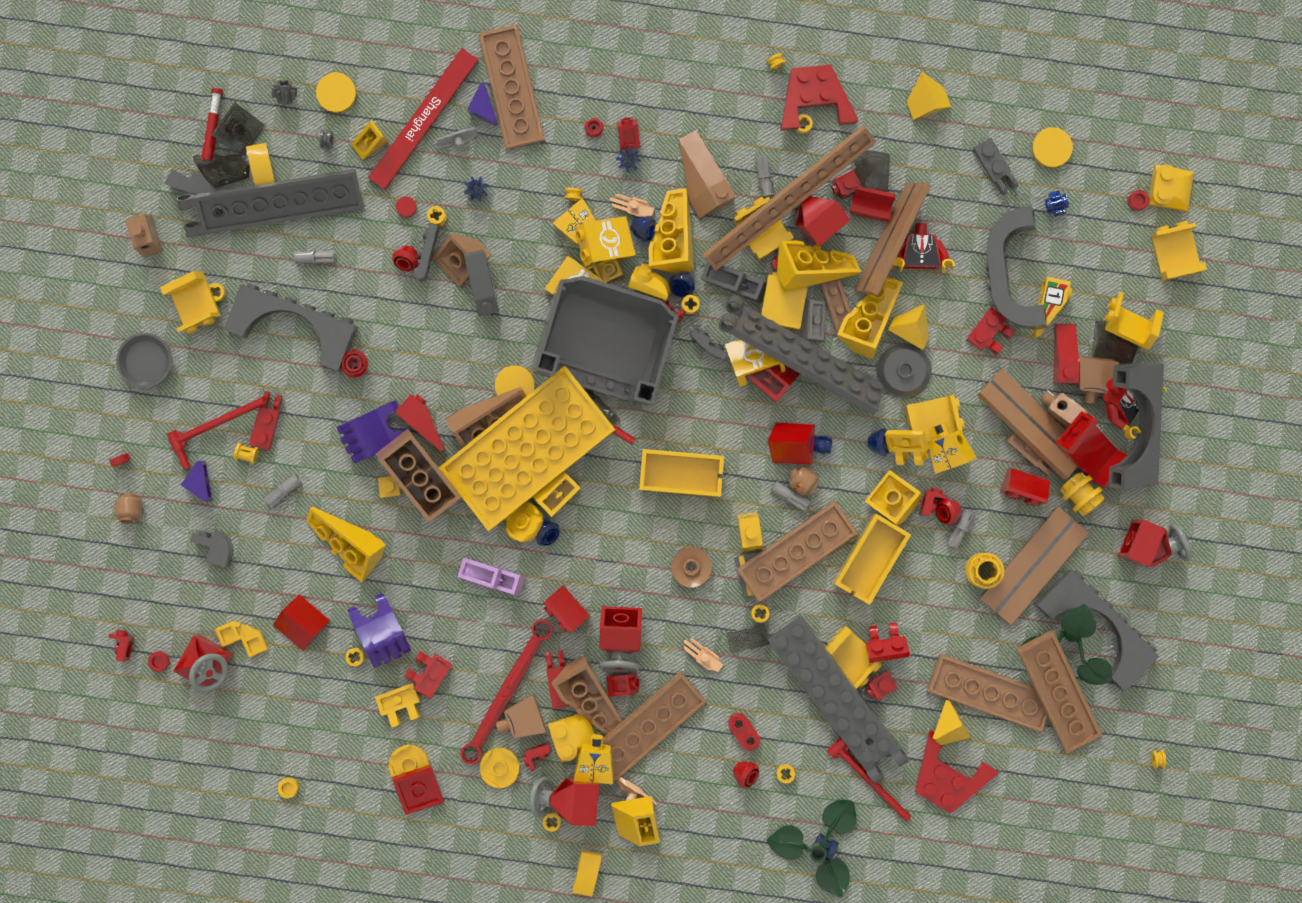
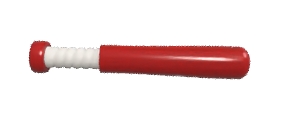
M220 88L211 89L213 94L211 110L208 113L200 165L203 168H211L213 164L219 118L218 108L220 96L223 95V90Z

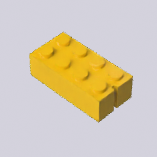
M643 449L639 490L721 497L722 478H718V475L723 474L724 456Z
M873 514L832 583L848 593L852 592L851 595L870 605L911 534L878 514Z

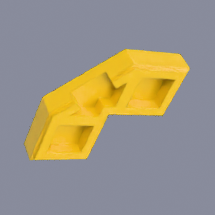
M235 620L214 629L222 648L242 640L249 658L269 650L261 630Z

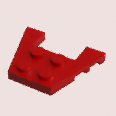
M831 65L791 69L786 102L783 109V119L780 126L781 131L799 129L798 108L835 105L839 125L855 124L858 122V118Z
M929 730L915 792L951 814L998 774V771L981 762L972 778L969 779L936 758L943 745L937 744L933 739L935 732Z

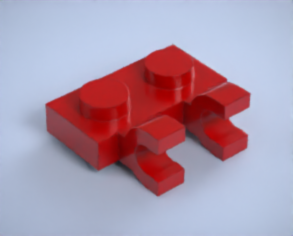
M990 307L966 340L980 351H983L986 347L995 355H998L1003 346L992 340L994 335L998 331L1007 339H1010L1016 331L1005 325L1004 322L1007 319Z
M897 622L889 623L890 639L879 640L877 625L868 626L870 642H865L869 663L910 657L906 636L899 637Z
M420 651L415 660L426 665V669L422 675H419L409 668L404 677L416 683L413 687L414 690L431 699L452 666V663L436 653L431 658Z

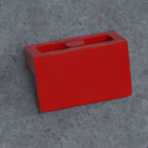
M856 186L849 214L888 223L896 194Z

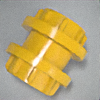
M1078 473L1060 489L1064 495L1062 499L1065 502L1071 499L1076 505L1072 510L1074 513L1079 512L1082 516L1089 514L1104 501V497L1101 494L1103 490L1100 487L1094 490L1089 484L1092 481L1090 475L1086 477L1083 473Z
M977 553L967 561L965 575L972 585L989 589L997 586L1003 579L1004 566L1002 561L994 554ZM987 562L991 572L988 577L982 579L978 574V568L982 563Z

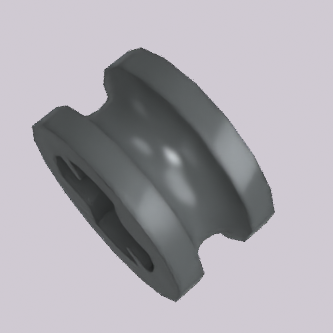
M321 130L320 148L327 146L328 149H331L333 144L332 131L325 132Z

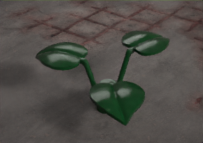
M1083 604L1062 617L1061 627L1064 631L1060 632L1058 641L1060 643L1063 637H1065L1070 642H1078L1083 665L1078 666L1077 674L1084 682L1093 685L1106 684L1113 679L1110 664L1101 658H1091L1086 661L1084 657L1081 639L1082 637L1088 638L1095 633L1096 622L1090 609L1086 604ZM1036 635L1025 640L1020 646L1032 641L1033 639L1041 635Z
M847 799L834 801L824 809L822 820L830 827L822 843L816 842L811 847L807 846L805 843H802L803 833L801 830L792 825L779 828L767 838L770 848L785 859L793 860L799 858L802 854V847H804L807 852H810V857L813 861L825 862L826 864H822L817 868L816 881L821 888L838 897H842L847 890L849 869L841 859H834L829 862L826 859L827 847L825 845L833 828L839 834H846L852 831L856 825L857 816L854 802Z

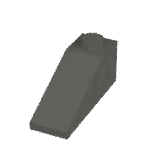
M479 250L465 253V262L478 315L483 316L499 312L497 296L485 251Z

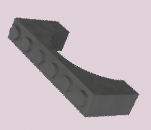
M250 283L247 286L240 284L224 327L225 331L247 338L253 327L269 315L281 312L301 315L314 326L320 338L321 358L319 365L342 372V359L345 353L350 350L358 327L353 325L354 321L342 317V320L334 318L335 314L323 310V313L316 312V307L304 304L302 307L296 304L297 300L285 297V300L277 297V293L266 290V293L258 291L259 287Z
M1145 361L1114 366L1113 386L1125 388L1134 396L1139 409V429L1141 433L1137 435L1135 444L1129 454L1120 463L1109 467V487L1130 490L1158 484L1163 363Z
M1067 570L1034 605L1049 619H1054L1066 610L1079 608L1083 604L1101 614L1112 626L1117 640V655L1112 666V682L1120 690L1126 692L1159 658L1155 653L1157 649L1150 642L1145 643L1141 639L1142 634L1134 627L1131 629L1126 624L1128 620L1122 614H1116L1112 610L1113 605L1106 599L1102 600L1097 595L1099 593L1097 589L1091 584L1088 586L1083 581L1084 577L1077 570L1074 572Z

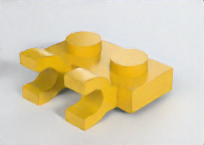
M887 430L885 433L889 452H895L896 465H904L905 459L910 458L909 452H913L915 465L923 466V459H928L927 450L929 449L925 431Z
M414 683L375 697L381 716L388 715L391 728L401 725L400 718L396 712L400 709L407 708L410 720L421 717L415 705L421 701L418 692L413 689Z

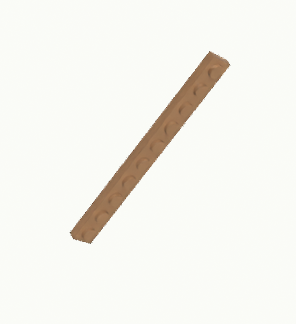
M862 125L702 254L715 271L718 270L874 145L876 140L868 129Z

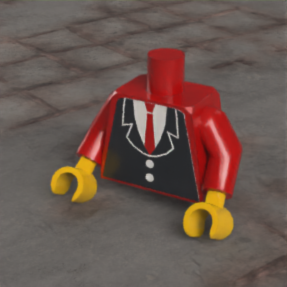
M915 223V234L907 235L891 270L895 266L900 268V272L903 269L938 270L942 264V273H945L947 267L951 268L953 272L954 261L950 259L948 251L941 240L937 239L936 235L927 234V223Z
M1110 379L1106 383L1108 391L1103 397L1107 419L1118 429H1123L1127 439H1135L1136 437L1132 435V431L1136 434L1141 433V431L1136 426L1129 427L1128 425L1131 424L1139 412L1137 402L1127 389L1113 386V379Z

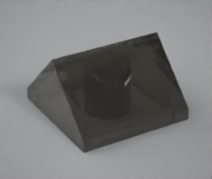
M234 102L212 133V136L243 158L247 153L246 146L254 143L265 127V124Z
M1095 321L1091 357L1112 359L1122 365L1133 363L1138 345L1105 330L1106 322Z

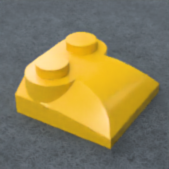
M1154 165L1148 206L1188 212L1194 172L1173 168L1170 165Z
M647 264L636 266L628 287L667 300L671 292V286L668 281L652 270L653 268H650Z
M889 470L867 497L865 503L887 518L891 523L898 526L907 519L918 505L922 493Z
M579 713L548 723L561 763L578 757L582 743H590L591 735L595 734L591 722Z

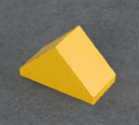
M369 121L351 145L360 158L365 160L388 142L374 122Z

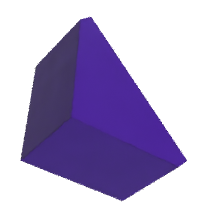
M481 83L468 107V112L496 126L498 122L484 83Z
M197 461L181 483V486L201 500L209 502L213 501L207 464L206 461Z

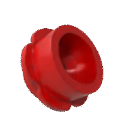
M591 118L585 123L584 129L587 136L597 138L602 135L604 125L599 119Z

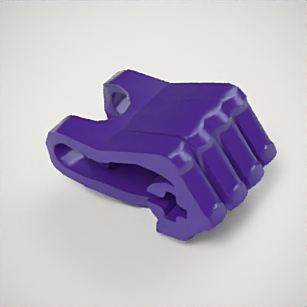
M397 401L384 404L337 427L339 434H344V436L340 437L341 442L344 445L349 444L345 447L346 452L354 454L351 456L354 464L376 455L378 451L408 429L404 428L396 431L387 426L388 416L398 409L399 404Z
M383 593L376 596L378 611L373 617H363L356 607L348 609L351 621L374 668L382 665L380 662L382 660L384 664L390 663L392 661L391 656H393L394 660L402 656L401 651L404 654L411 651Z

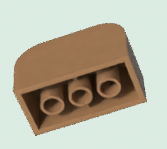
M409 429L376 453L378 460L428 523L461 498L454 486Z

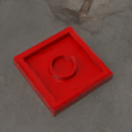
M431 764L392 777L405 815L444 803V797Z

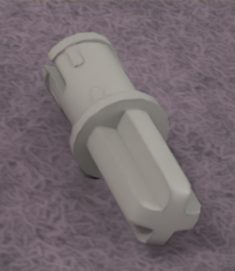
M766 156L757 157L759 174L757 180H759L761 197L774 195L771 180L773 175H770L768 158Z
M316 249L312 251H294L295 264L313 263V265H316V263H334L335 252L316 251Z
M294 473L281 485L278 484V487L268 494L264 501L269 507H273L285 496L289 497V493L301 485L302 481Z
M776 481L770 491L786 500L785 503L789 502L802 511H805L810 505L809 500L779 483V481Z
M966 509L963 510L959 521L953 526L955 528L947 542L949 547L953 549L958 548L965 533L968 534L969 532L967 530L976 516L974 513Z

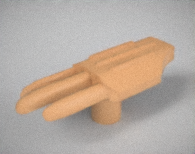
M615 194V197L627 200L629 203L610 198L612 202L627 206L625 208L612 204L617 209L627 211L628 214L637 217L652 218L655 208L651 207L647 201L635 197L629 198L620 194Z
M692 638L690 641L697 645L701 651L687 640H684L686 645L698 653L696 655L684 646V649L696 658L698 663L707 670L719 672L723 664L718 655L709 648L703 647Z
M622 777L617 780L620 788L629 794L626 800L649 797L630 781ZM653 800V805L657 806V803Z

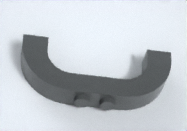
M1030 205L1007 212L995 223L988 237V258L984 262L985 269L989 271L990 278H987L988 290H991L994 303L1000 313L1009 322L1018 327L1035 330L1048 328L1044 305L1021 306L1012 300L1006 258L1007 244L1014 235L1023 231L1036 230L1034 209Z

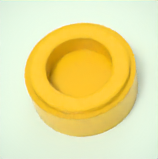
M284 778L278 784V793L283 798H292L299 791V784L294 778Z

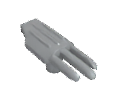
M476 127L466 128L436 139L433 146L443 149L454 145L457 149L461 150L464 148V144L471 142L474 137L478 136Z

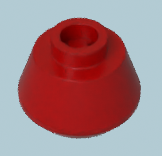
M401 246L392 254V261L402 271H413L418 267V253L412 246Z
M358 350L348 351L342 359L341 369L348 377H360L368 369V359Z
M940 499L935 508L936 517L945 525H953L961 516V506L956 500Z
M742 761L738 762L733 768V776L741 788L752 786L759 776V768L756 763Z

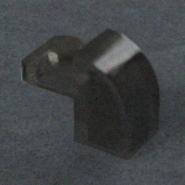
M765 623L726 633L731 653L770 644L767 640L768 633Z

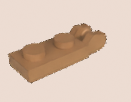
M1015 432L1007 438L1006 442L1035 468H1038L1047 477L1052 475L1051 471L1042 464L1044 460Z

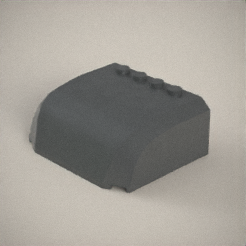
M585 276L562 279L559 281L553 294L530 372L550 378L563 366H566L585 389L643 406L653 405L678 315H675L662 300Z

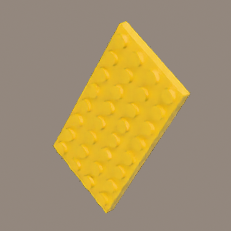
M563 366L554 376L547 379L439 468L484 527L491 531L616 429L570 370Z

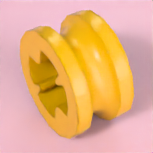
M783 53L773 55L766 60L767 64H770L771 71L786 63V60L782 59Z
M805 114L799 115V123L804 119L809 125L805 129H801L800 125L799 129L795 130L799 134H806L812 128V119Z
M565 188L567 195L564 196V199L570 201L582 199V189Z
M218 283L209 285L211 292L213 289H221L219 291L221 293L220 296H214L215 302H221L225 299L226 289Z
M757 604L752 608L751 616L756 622H765L769 617V609L763 604ZM757 608L765 609L766 614H763L765 615L764 618L755 617L754 613H757L755 611Z
M352 648L346 653V662L350 666H358L364 662L365 653L360 648ZM358 652L360 654L358 655V657L360 656V661H351L352 657L350 658V654Z
M1159 750V752L1151 751V762L1154 769H1158V766H1161V768L1166 767V756L1163 750Z
M782 764L777 768L776 775L780 782L790 783L795 777V771L791 765ZM786 768L790 769L789 774L791 776L789 778L785 777V779L781 778V770L785 769L786 771Z
M549 812L544 816L543 827L547 831L553 832L559 829L561 825L559 814ZM555 817L557 819L555 823L558 824L556 826H548L547 818L552 819Z

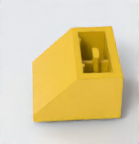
M564 471L534 495L533 498L553 517L582 488Z
M652 796L611 803L619 836L638 846L660 843Z

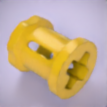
M433 206L428 210L427 218L431 224H436L439 227L445 224L447 215L441 207ZM436 212H438L439 215H441L439 216L438 221H436L435 218H433L435 217Z
M687 295L681 302V309L688 315L694 314L700 306L699 299L694 295ZM689 300H692V303L696 305L693 306L692 310L685 306Z
M238 443L233 459L236 461L239 459L248 461L251 465H254L258 458L259 448H250L243 446L242 443Z

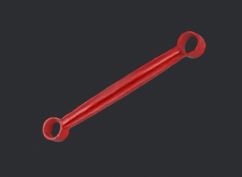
M539 619L533 624L532 637L503 682L472 741L465 744L461 750V758L465 763L475 764L479 761L482 755V745L508 705L542 640L548 639L552 634L553 628L548 620ZM543 622L549 625L550 631L547 636L539 637L536 634L535 627L538 623ZM474 746L478 750V757L475 760L465 758L464 749L466 747Z

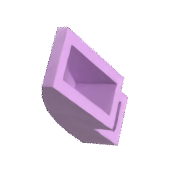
M464 557L457 576L518 596L521 594L526 576Z

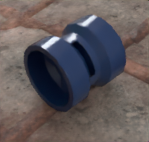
M819 833L814 843H822L825 835ZM828 839L825 845L827 847L826 859L829 861L832 860L839 845V842L833 839Z

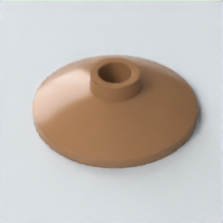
M697 547L681 549L676 553L671 564V571L675 580L685 587H698L704 584L712 570L709 556ZM689 563L695 565L693 571L688 570L687 566Z

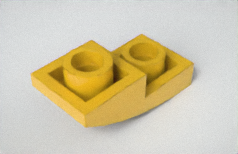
M266 143L246 146L254 185L275 182Z
M618 259L603 261L586 268L605 282L624 275Z
M581 851L572 893L592 897L599 872L601 853Z

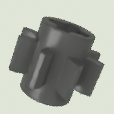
M279 80L276 85H273L272 98H277V103L289 105L292 103V100H295L297 87H292L291 81Z

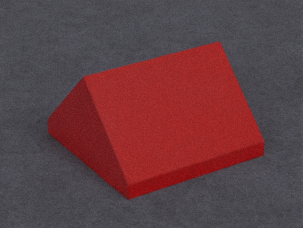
M775 422L768 439L772 462L812 465L815 424Z
M299 594L281 611L273 626L302 651H305L330 620Z

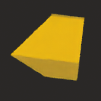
M922 71L906 102L912 120L951 108L945 88Z
M925 304L894 317L888 328L892 333L922 350L925 348L929 338Z
M946 700L933 739L937 744L944 745L972 738L955 707L950 701Z

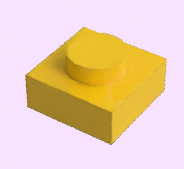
M392 476L378 478L380 498L401 496L400 486Z

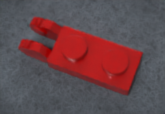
M265 391L263 398L266 404L259 407L249 445L270 450L280 416L279 410L283 397L277 394L273 409H269L267 406L270 400V392Z
M558 650L557 655L560 663L558 667L552 666V655L550 652H545L552 709L570 707L569 704L561 700L551 684L566 666L563 650Z

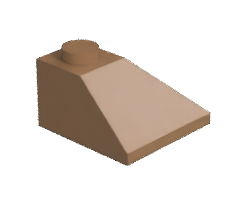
M451 233L432 259L461 287L469 280L464 254L484 250L487 260L492 254L478 240Z

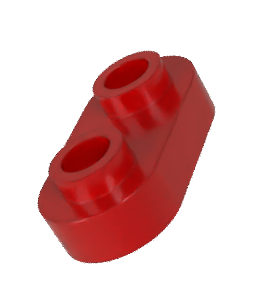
M742 713L732 714L728 720V726L741 746L748 751L758 748L760 736L747 717ZM737 720L742 721L741 727L735 726ZM748 737L754 738L752 744L746 742Z

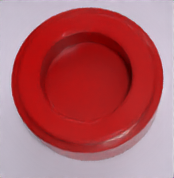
M1142 190L1132 192L1127 199L1128 206L1134 211L1143 210L1149 203L1148 194Z
M404 196L398 199L396 210L402 217H411L415 214L417 205L411 197Z
M129 453L110 459L109 462L111 467H115L130 461L131 458Z
M163 651L154 652L148 658V665L155 672L166 670L170 664L168 654Z

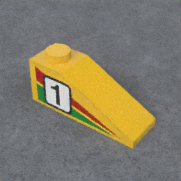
M1051 277L1043 279L1038 305H1044L1047 326L1067 302V299L1071 298L1072 288L1070 287V281ZM1045 328L1032 330L1031 338L1039 337Z

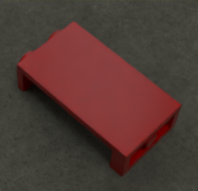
M1081 411L1056 444L1086 476L1090 475L1092 477V482L1106 488L1109 484V467L1120 463L1127 454L1119 451L1096 426L1099 422L1095 417Z

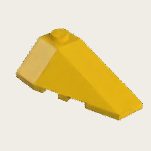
M687 188L670 190L666 193L660 211L661 216L658 225L655 226V235L649 245V267L670 273L694 271V250Z
M798 240L781 241L779 243L777 273L784 289L807 287L861 273L854 255L836 250L831 252L821 250V246L817 245L813 247L806 246L804 242Z
M887 277L878 295L868 294L856 305L850 314L846 315L837 337L854 353L870 359L874 358L903 282Z
M313 506L309 509L306 520L308 525L322 541L326 540L329 543L333 555L338 554L344 561L343 567L360 582H364L381 560L386 544L371 532Z

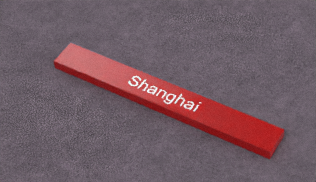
M461 48L368 177L371 181L386 190L478 63L477 58Z

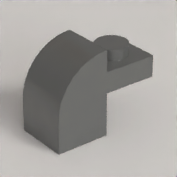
M199 530V534L192 533L191 542L210 546L206 563L230 567L234 549L231 539L225 533L214 531L212 537L211 533Z

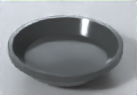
M149 333L135 334L126 339L120 346L116 357L117 369L121 377L128 384L138 388H151L162 383L169 375L172 368V354L169 346L160 337Z
M902 343L891 346L881 355L877 363L876 373L878 381L884 385L883 389L888 394L897 398H910L920 394L927 387L932 369L929 358L920 348L912 344Z

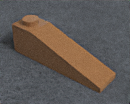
M697 130L680 138L679 146L689 202L697 217L701 219L733 202L735 195Z
M519 387L462 408L445 420L462 447H465L522 401L526 394Z
M585 655L567 664L551 682L563 702L573 707L577 713L587 718L591 724L605 735L623 721Z

